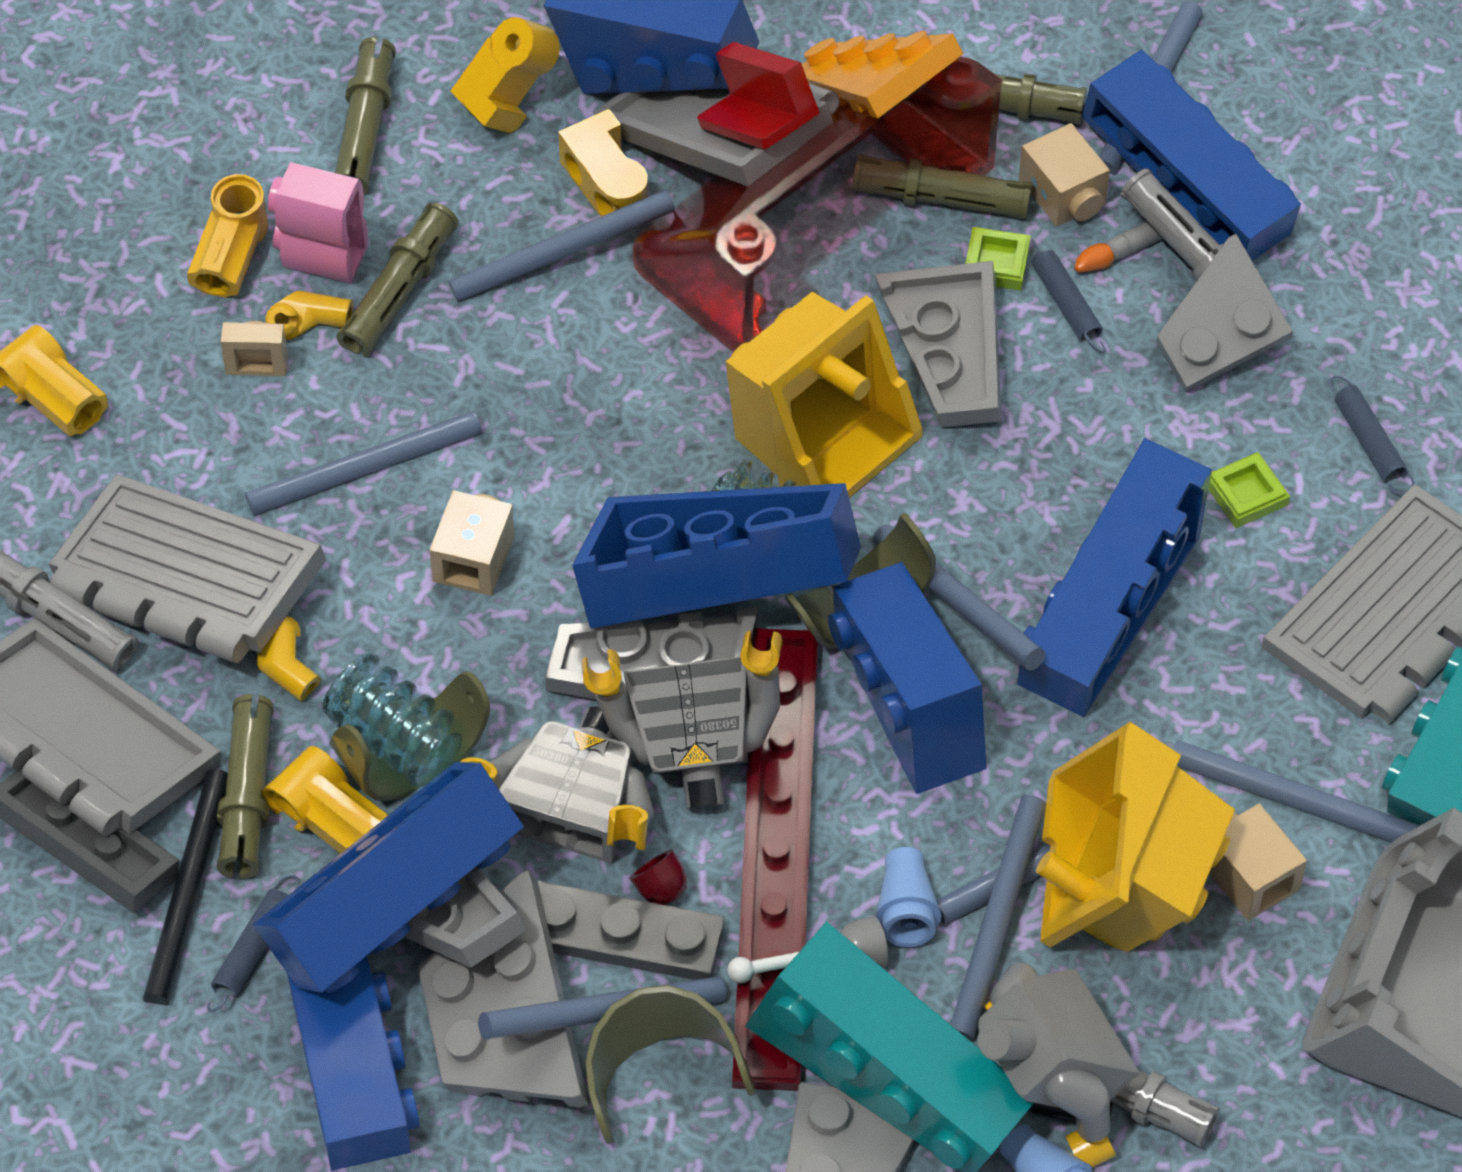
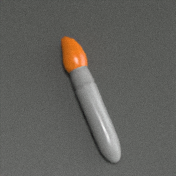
M1146 221L1115 236L1106 243H1097L1085 249L1077 257L1074 270L1077 273L1103 270L1110 267L1114 261L1128 257L1163 238Z

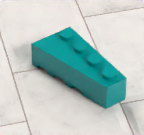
M1459 646L1453 651L1443 671L1441 681L1448 685L1438 704L1427 700L1415 721L1411 734L1418 737V740L1408 758L1401 754L1395 757L1382 784V789L1389 791L1387 812L1418 825H1422L1452 808L1462 813V648Z
M827 921L779 974L745 1025L746 1028L927 1148L942 1163L961 1172H977L1034 1104V1102L1026 1101L1017 1094L1001 1066L995 1061L986 1058L977 1046Z

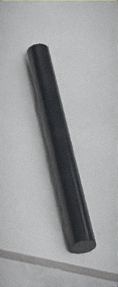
M210 769L206 772L143 995V1000L147 1003L168 1006L219 826L217 821L219 801L226 796L228 773L220 769Z

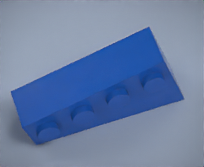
M1144 437L1091 532L1079 548L1075 560L1064 579L1059 580L1051 590L1044 606V614L1036 628L1030 625L1023 632L1045 651V658L1042 664L1034 670H1027L1019 663L1017 685L1082 717L1086 716L1199 540L1212 472L1211 468Z
M846 483L607 497L572 566L590 629L844 583L848 580L861 545Z

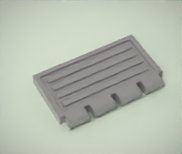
M809 83L820 114L767 149H761L701 129L697 116L730 95L729 89L619 93L593 113L596 115L610 109L621 124L622 140L749 187L833 122L831 114L837 110L839 105V97L833 91Z
M116 474L49 562L53 573L49 582L89 608L93 606V610L96 613L135 627H141L144 624L146 631L187 646H192L196 642L198 650L234 663H239L249 650L261 653L325 563L326 558L321 544Z
M1414 484L1263 637L1261 648L1361 719L1370 711L1385 720L1387 724H1390L1418 695V690L1411 681L1424 688L1447 664L1455 650L1451 643L1462 648V515Z
M33 618L0 641V760L14 770H19L23 767L22 776L61 805L71 801L69 810L103 836H109L119 828L131 834L204 780L208 770L219 767L221 750L37 618Z

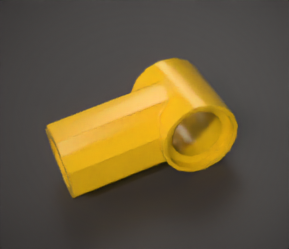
M242 174L224 177L215 184L211 191L212 210L187 273L189 285L196 287L205 294L224 298L238 296L257 243L263 240L268 231V218L262 186L255 178Z
M34 324L0 350V388L5 385L15 393L18 398L14 401L18 404L27 400L69 437L75 434H83L100 420L103 412L107 409L108 401L106 394L68 363L61 346L41 326Z
M315 746L307 747L266 785L262 792L266 803L276 815L281 811L298 823L294 827L295 830L301 832L308 828L340 854L388 816V814L350 786L347 776L337 762L325 751Z

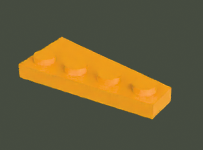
M919 31L908 37L896 38L894 33H889L872 40H866L864 36H857L846 42H836L834 38L825 39L804 53L806 61L802 63L808 83L837 93L839 97L838 106H843L849 102L852 110L862 113L867 109L870 116L879 118L964 53L953 33L927 35L926 31Z

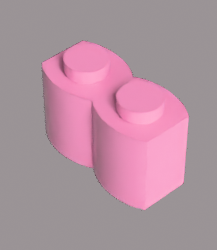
M290 162L284 177L278 176L274 179L268 196V210L275 213L276 226L273 235V247L280 250V259L283 267L348 284L352 283L368 246L367 223L363 217L364 192L359 179Z

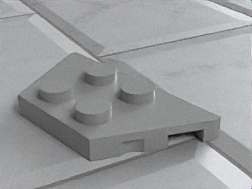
M530 871L520 873L500 891L504 898L518 912L527 930L525 933L472 968L437 952H433L418 966L442 1083L449 1091L481 1097L488 1093H496L507 1100L530 1102L531 1097L563 1100L570 1107L580 1108L589 1105V1100L571 1026L488 1040L483 1039L478 1027L479 1015L482 1012L565 1000L538 882Z

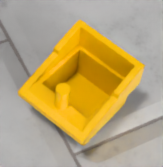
M811 292L795 306L782 311L774 323L750 342L740 345L733 352L732 356L725 361L735 439L778 475L779 487L846 483L850 498L923 436L922 426L908 383L898 374L875 302L866 295L845 311L816 293Z
M1128 722L1055 769L1049 779L1042 841L1050 845V851L1040 860L1036 873L1047 880L1040 942L1050 948L1083 930L1111 947L1128 952L1148 940L1152 942L1158 940L1165 931L1181 922L1185 924L1191 922L1199 914L1206 902L1208 891L1203 886L1210 869L1218 864L1229 846L1230 837L1225 833L1235 809L1177 766L1181 757L1179 753L1132 722Z

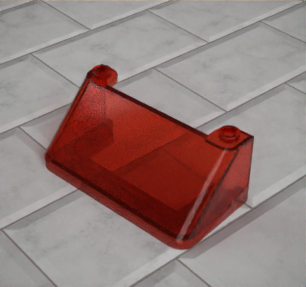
M960 56L879 118L870 116L867 109L862 113L852 110L849 102L843 106H838L837 110L831 114L833 122L750 186H745L717 175L675 206V212L659 218L643 230L635 239L632 248L634 268L641 277L729 350L734 352L740 345L750 342L763 331L759 326L758 319L759 316L766 312V300L754 291V277L767 268L774 260L777 242L774 232L759 218L870 134L908 163H910L911 158L923 160L922 165L985 175L994 168L1002 79L972 58Z

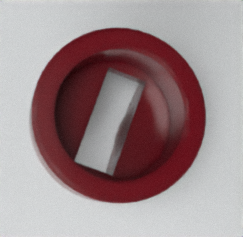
M670 849L643 864L632 873L629 879L638 893L647 902L666 905L681 898L687 889L688 876L683 864L673 849Z

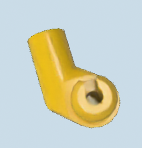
M296 291L274 304L267 311L265 323L284 324L286 340H291L318 324L343 328L353 314L354 303L351 299Z
M286 616L261 653L257 652V666L267 677L300 702H303L319 685L321 678L296 659V637L301 636V629L294 618Z

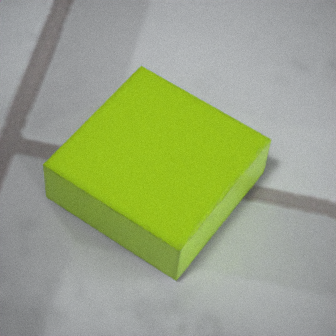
M972 227L965 264L993 261L996 287L1021 291L1031 235Z
M1259 452L1211 472L1208 490L1235 528H1239L1289 505L1290 495Z

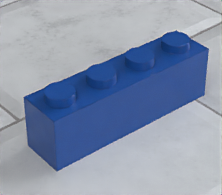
M1141 49L1090 83L1082 118L1108 144L1112 145L1137 172L1145 168L1150 169L1155 178L1189 211L1219 245L1224 244L1230 236L1237 234L1253 261L1292 233L1301 203L1296 199L1291 188L1285 182L1275 179L1255 159L1254 154L1246 144L1236 141L1215 120L1214 115L1207 106L1196 102L1176 83L1174 76L1165 66L1157 64Z
M454 762L253 923V926L297 988L316 992H323L325 990L327 993L336 991L349 983L359 973L360 968L357 963L375 948L377 951L385 950L404 938L411 929L407 922L427 907L428 910L435 909L453 898L461 889L458 881L475 867L482 869L502 858L511 847L508 840L523 829L524 826L481 763Z
M375 948L368 955L377 954V949ZM367 956L357 963L360 968L359 973L349 983L330 993H327L325 990L323 992L299 989L287 974L331 1171L411 1153L408 1130L420 1128L412 1088L399 1090L395 1071L406 1069L398 1029L385 1031L381 1013L392 1010L384 971L371 974Z

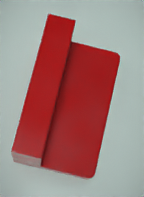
M732 42L715 53L730 95L699 114L697 119L701 129L761 149H767L819 115L820 112L801 62Z

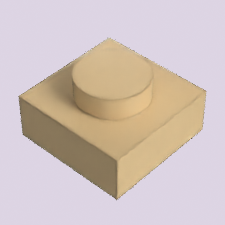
M248 321L245 323L223 322L220 342L226 375L286 376L288 353L284 324H269L261 321Z

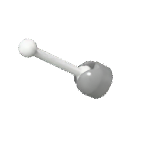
M873 916L858 919L845 925L840 933L883 969L886 968L888 948L884 930L878 918ZM799 952L750 961L745 957H736L728 965V976L736 983H746L752 978L753 974L786 968Z

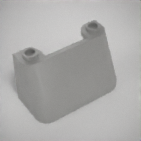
M1452 808L1395 839L1376 861L1303 1039V1049L1331 1068L1462 1117V813Z

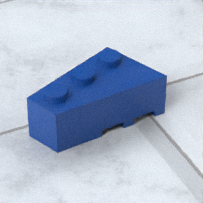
M546 0L544 4L547 15L583 94L728 89L715 53L732 42L757 49L759 39L743 0Z
M903 562L832 586L835 613L828 615L831 636L840 651L846 650L855 669L858 681L866 692L916 795L986 770L982 684Z

